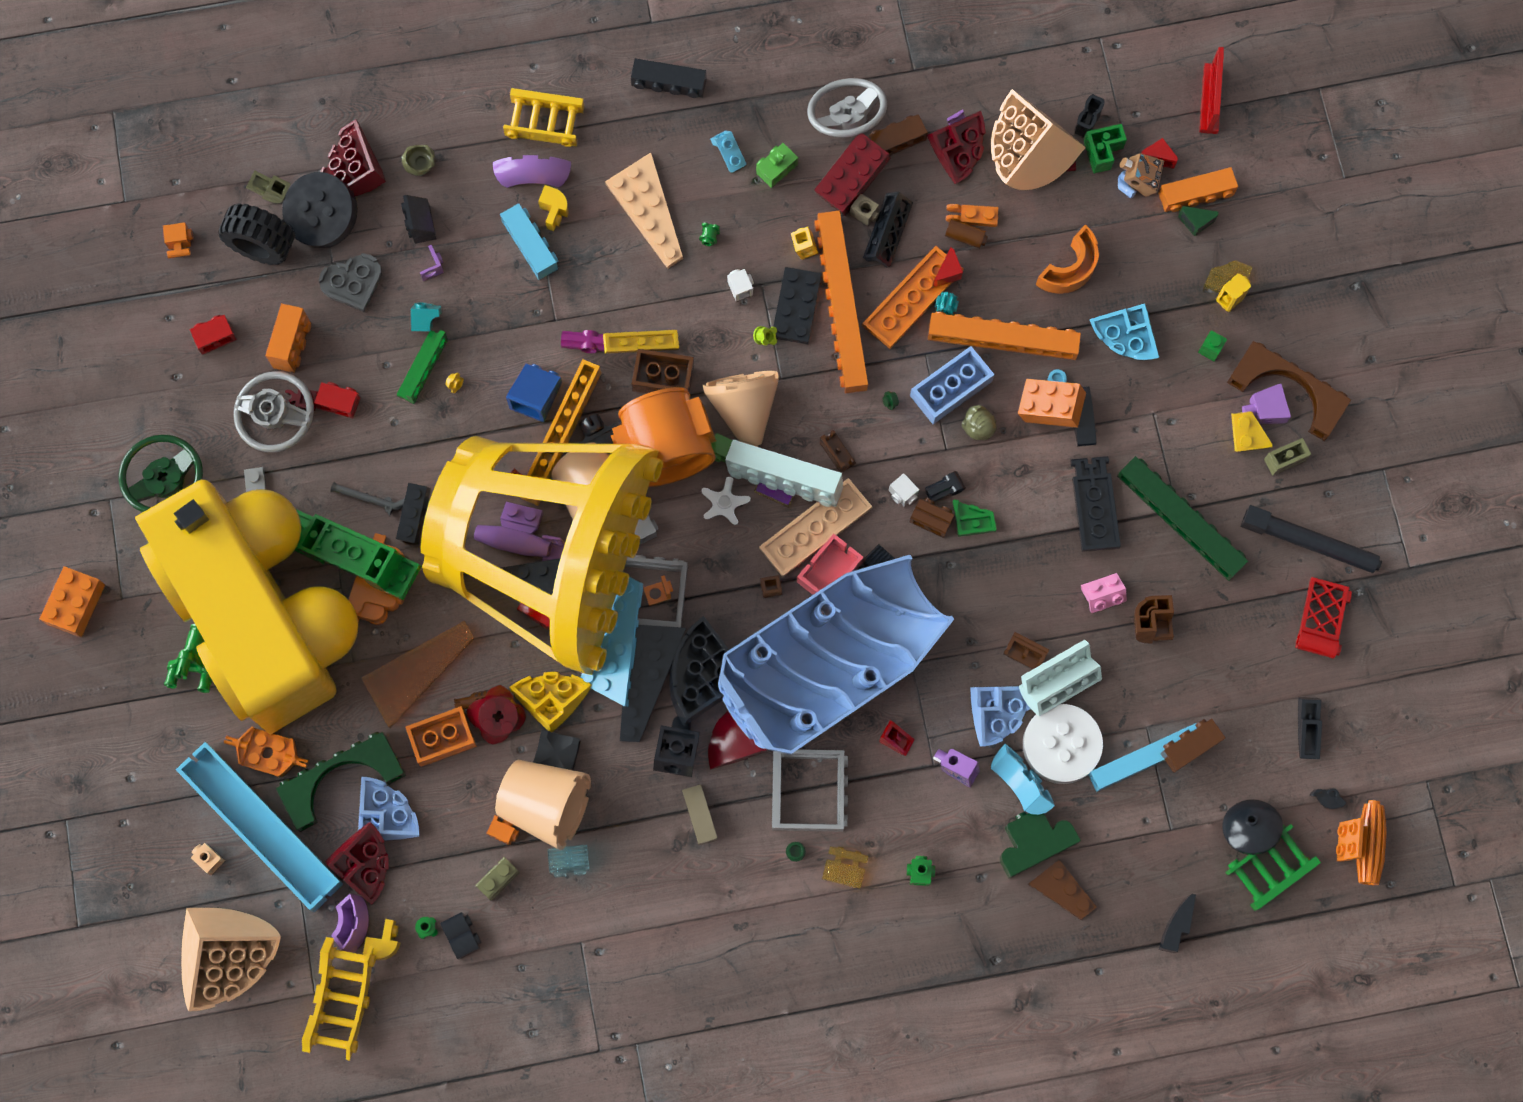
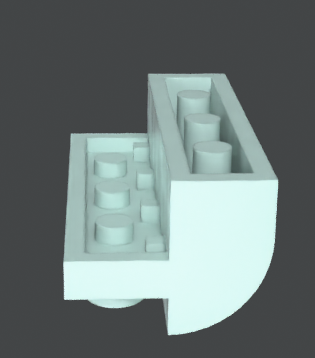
M1083 640L1021 676L1022 684L1019 685V689L1027 705L1038 716H1041L1101 681V666L1091 658L1090 644Z

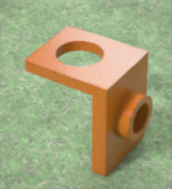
M665 575L661 576L662 582L643 588L649 606L671 599L670 592H673L670 580L666 581ZM652 589H659L661 591V596L658 599L650 597Z

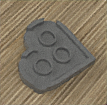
M362 253L354 258H349L346 264L336 263V265H331L328 268L325 267L319 277L320 288L324 295L330 299L365 312L380 282L382 268L376 258Z

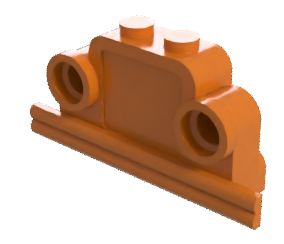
M375 533L373 540L384 544L386 536ZM387 545L393 549H396L405 558L404 554L398 548ZM358 576L355 578L348 599L356 611L358 622L359 619H362L374 625L383 624L387 620L388 611L397 610L399 605H402L404 602L370 586L364 579Z

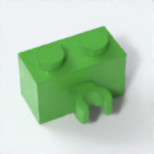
M782 143L779 147L775 146L766 158L763 157L758 161L756 174L772 188L798 165V157Z

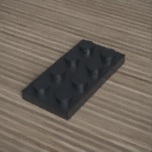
M785 267L773 325L777 329L776 339L808 345L822 273Z

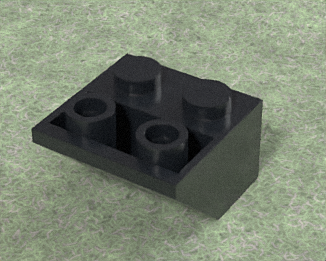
M403 195L404 202L401 203V207L406 220L404 222L409 238H413L415 244L436 240L428 199Z

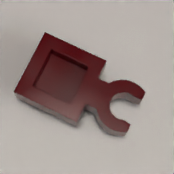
M299 389L298 394L292 390H285L286 394L291 395V399H289L291 405L295 404L296 407L306 410V402ZM309 390L314 404L318 392Z

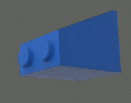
M525 364L506 396L509 409L545 422L561 387V377L554 371L547 372L542 370L536 364Z

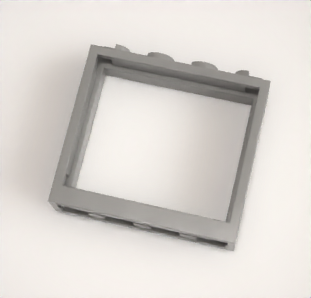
M635 555L634 558L627 557L625 567L681 572L676 622L637 618V620H639V625L682 627L688 563L678 559L668 561L663 557L646 559V556Z
M796 750L792 754L773 751L772 830L843 832L844 826L847 827L848 815H844V807L848 806V795H844V787H848V775H844V768H848V756H844V750ZM781 758L838 759L837 824L780 823Z

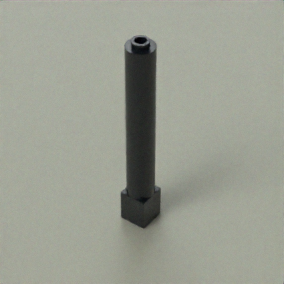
M1249 505L1245 511L1240 526L1261 535L1265 533L1370 573H1374L1375 570L1379 571L1382 560H1380V555L1272 516L1271 512L1253 505Z

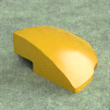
M544 672L543 676L523 678L510 686L509 689L544 728L553 732L578 707L591 689L592 684L573 674L569 677L560 675L559 672Z

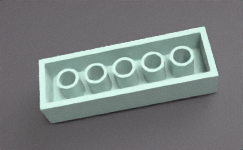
M737 440L732 441L725 459L729 474L736 479H748L750 483L756 485L762 483L771 490H783L788 495H799L807 501L815 500L826 507L837 506L844 487L842 473Z

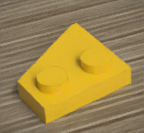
M1251 411L1231 414L1236 452L1273 447Z

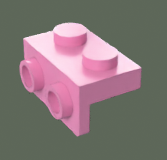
M1117 573L1081 585V590L1089 603L1091 613L1102 611L1127 601L1126 588Z

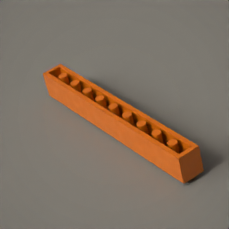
M840 210L818 213L814 224L815 231H819L820 237H817L818 249L822 248V254L820 255L821 266H825L823 281L828 285L825 293L826 299L830 300L831 306H828L829 317H833L834 324H831L832 335H836L834 350L835 353H839L837 368L842 372V376L839 377L840 387H844L845 393L867 391L868 380Z

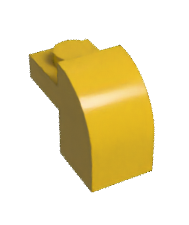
M545 185L538 202L540 209L549 211L545 223L548 230L554 231L556 226L560 225L562 216L568 217V205L566 197L561 191Z
M385 919L382 939L366 937L363 955H366L369 946H374L373 955H376V960H386L396 954L401 944L398 941H393V938H396L398 935L399 927L396 925V921Z

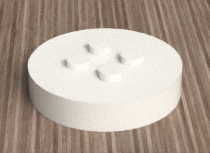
M1060 704L1041 716L1036 714L1029 722L1023 735V753L1030 768L1042 779L1056 784H1069L1083 779L1096 767L1102 754L1103 740L1099 726L1086 711L1073 705Z

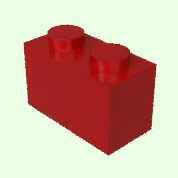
M225 314L214 316L210 321L198 323L194 328L189 329L202 355L237 340Z
M321 382L314 404L317 409L353 419L360 396L353 388L346 387L344 389L332 382L327 384Z

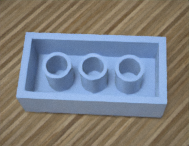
M970 346L913 387L910 397L930 422L935 424L993 381L994 373Z

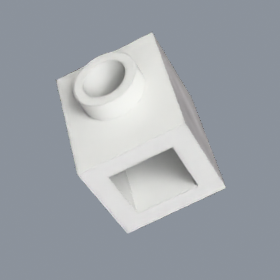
M737 269L732 271L730 275H727L728 284L735 301L753 295L752 285L754 282L751 275H747L745 269Z
M904 473L889 486V492L892 494L891 497L897 504L901 503L903 507L908 503L909 505L913 504L918 499L919 489Z

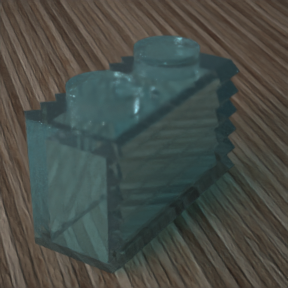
M587 845L570 846L562 850L556 848L547 849L549 873L551 875L554 874L555 878L565 877L566 873L574 872V875H584L586 871L590 870Z

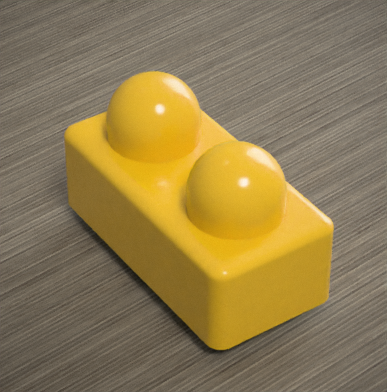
M202 479L135 516L139 527L149 542L140 547V551L150 572L184 622L193 619L205 642L196 646L197 652L215 686L240 721L250 717L271 735L335 696L336 685L326 667L344 657L354 645L358 634V617L351 602L343 594L331 588L309 587L293 594L287 599L282 594L269 569L281 563L293 553L301 535V522L298 512L287 498L271 490L256 489L245 492L227 502L212 483ZM194 499L209 518V521L189 534L185 529L180 530L175 523L177 518L173 513Z

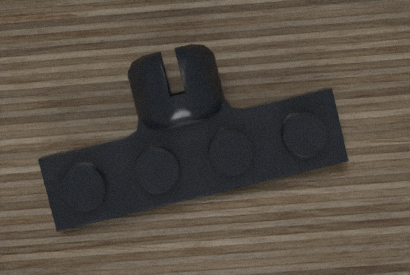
M597 413L589 415L593 426L590 425L586 417L580 421L579 426L585 435V439L579 443L613 444L611 435L614 433L612 428L622 425L620 420L610 426H606Z

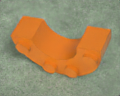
M1087 225L1081 228L1073 237L1071 247L1077 256V262L1065 268L1049 264L1039 275L1036 286L1047 292L1063 294L1073 292L1088 282L1098 262L1099 253L1097 239Z

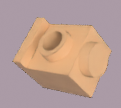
M206 843L197 845L192 851L194 855L191 859L209 875H212L225 861ZM207 853L208 858L202 860V857Z

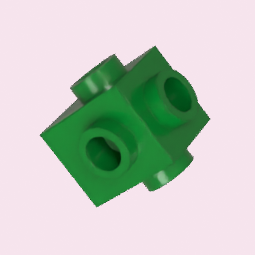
M916 856L915 859L911 860V864H907L906 875L910 876V885H931V877H935V865H932V860H927V856ZM918 868L923 869L924 873H920Z

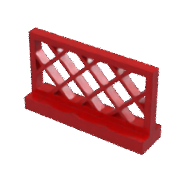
M1224 47L1218 48L1212 64L1205 63L1199 127V132L1218 134Z

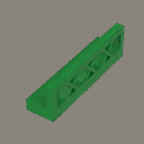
M432 330L429 331L396 394L397 397L415 404L448 341L444 331L440 330L439 333Z

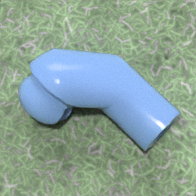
M1123 171L1118 176V189L1131 199L1136 194V191L1124 181L1126 171Z

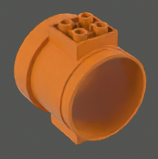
M673 387L653 391L630 401L618 412L622 425L612 428L614 433L611 435L613 444H639L659 450L657 459L663 461L662 471L657 482L650 481L648 487L661 486L683 480L701 472L715 461L716 457L711 443L716 442L708 415L699 397L690 399L688 389Z

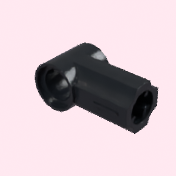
M957 471L949 473L942 480L925 487L928 499L934 502L949 495H957L966 489Z

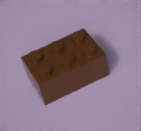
M638 349L631 383L632 391L650 393L665 388L681 387L688 389L690 392L694 357Z

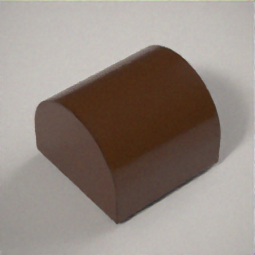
M779 575L760 578L763 598L783 595Z

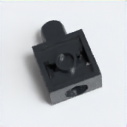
M676 716L672 722V727L661 725L653 771L692 777L700 732L690 730L691 722L684 726L679 717Z

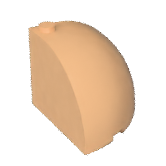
M1013 89L1000 108L1001 114L998 121L994 123L991 139L992 160L996 164L998 175L1005 184L1018 190L1036 189L1051 183L1060 177L1086 148L1065 129Z
M187 908L182 939V983L188 1011L213 1008L215 1004L226 1000L229 1002L251 988L266 972L265 968L270 961L274 959L281 938L279 932L268 922L244 912L222 908Z

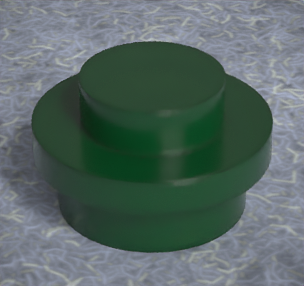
M887 391L884 393L883 404L889 410L895 409L899 405V400L895 392Z
M792 842L786 848V855L793 862L801 861L805 856V847L800 842Z

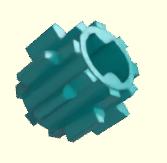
M942 292L941 296L938 295L936 300V311L944 312L946 315H953V312L957 311L959 303L957 296L953 293Z

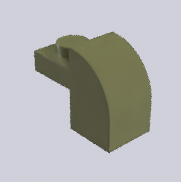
M254 170L246 188L263 196L262 199L266 201L281 203L291 183L275 175L271 179Z

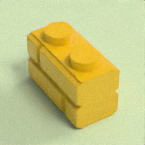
M1241 274L1235 275L1231 281H1228L1223 286L1216 298L1217 302L1226 311L1230 312L1243 301L1251 288L1249 279Z

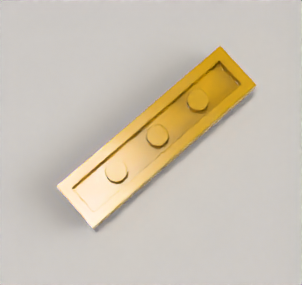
M677 330L605 333L603 335L605 354L637 352L638 349L650 351L679 349Z

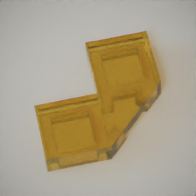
M1234 260L1226 265L1212 268L1204 287L1220 293L1227 279L1231 280L1237 274L1248 278L1253 267Z

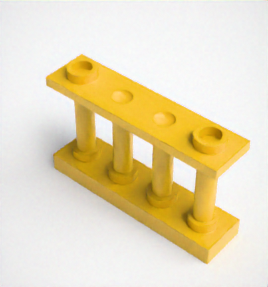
M511 88L510 98L515 107L511 126H503L505 136L511 139L524 138L557 143L565 147L577 146L576 135H572L576 114L583 113L584 101L582 98ZM524 105L533 106L529 128L518 127L522 106ZM542 107L551 109L547 131L536 129L540 108ZM560 110L569 112L565 134L554 132L558 111Z

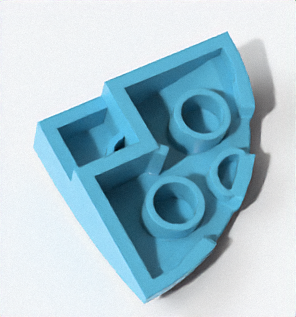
M1146 304L1090 319L1096 335L1112 351L1138 360L1159 358Z

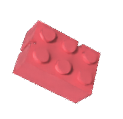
M833 533L812 558L810 565L807 564L797 576V583L814 595L844 574L856 571L862 564L864 557L852 547L848 548L846 554L847 543Z

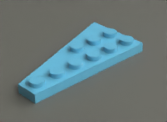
M629 577L625 593L622 596L616 595L612 610L618 612V618L612 633L605 632L601 648L607 650V655L602 669L599 672L594 670L592 675L582 673L580 677L585 682L592 684L591 689L627 707L629 705V700L627 699L628 690L631 689L630 674L634 665L637 638H635L636 627L639 625V620H637L638 610L641 607L643 583Z

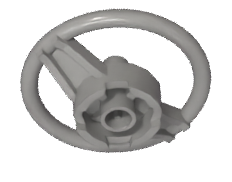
M859 78L841 79L823 86L813 95L808 104L807 115L810 123L819 133L832 137L857 136L871 130L882 120L887 110V98L883 90L873 82ZM843 86H862L867 88L858 98L855 99L853 96H847L844 100L830 107V115L816 119V104L829 91ZM880 100L878 113L871 121L866 123L868 119L867 114L872 110L876 102Z
M281 371L263 373L250 380L240 391L234 405V423L240 437L252 448L263 452H280L293 447L308 432L314 415L313 399L307 386L296 376ZM270 379L287 380L297 386L302 392L306 402V411L291 405L289 400L273 389H262L263 391L256 395H248V393L263 381ZM267 407H272L269 412L266 411ZM241 412L251 415L255 423L267 429L281 428L284 424L302 427L288 441L276 445H266L255 441L248 435L242 423Z

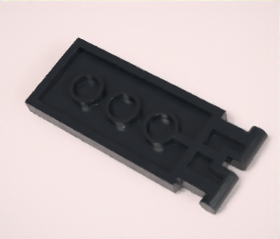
M1092 457V464H1088L1087 458L1070 459L1071 467H1075L1076 476L1072 478L1082 552L1120 549L1121 544L1111 473L1107 474L1106 464H1109V457Z

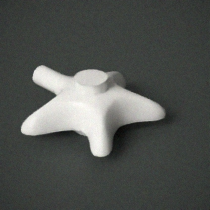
M726 477L724 489L721 492L702 488V494L713 505L704 514V518L710 519L723 515L732 524L736 525L738 519L734 514L735 508L748 503L751 498L749 496L733 495L731 489L734 479Z

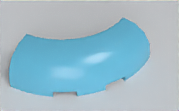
M1004 744L995 755L991 769L1011 787L1019 798L1024 811L1039 815L1051 810L1055 806L1049 791H1044L1043 786L1040 784L1042 780L1033 769L1030 771L1027 769L1026 765L1022 762L1023 759L1014 750Z

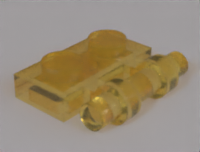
M830 846L828 854L835 855L836 857L835 861L827 859L822 880L861 889L865 869L859 868L858 864L859 862L867 864L868 856L861 854L859 851L844 850V847L838 846L836 848ZM841 858L853 860L852 866L840 863Z

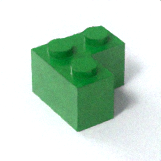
M1122 124L1086 132L1083 142L1093 174L1111 170L1114 163L1112 152L1124 149L1127 139Z

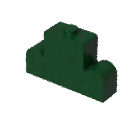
M1024 811L1015 816L1016 820L1005 827V831L1014 847L1006 848L1001 853L1000 863L1009 879L1078 844L1081 840L1070 822L1065 820L1059 821L1052 829L1044 813L1037 815L1027 814Z

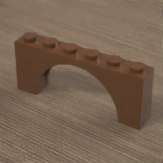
M1253 341L1227 383L1244 392L1252 382L1265 376L1277 375L1294 380L1305 389L1312 402L1313 420L1308 432L1325 441L1351 399L1345 393L1331 388V385L1327 382H1321L1316 379L1312 373L1301 370L1297 364L1286 361L1280 354L1269 351L1262 343Z

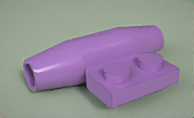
M506 502L500 518L502 526L477 525L474 533V539L495 549L524 556L549 557L552 548V542L533 535L539 528L543 510Z

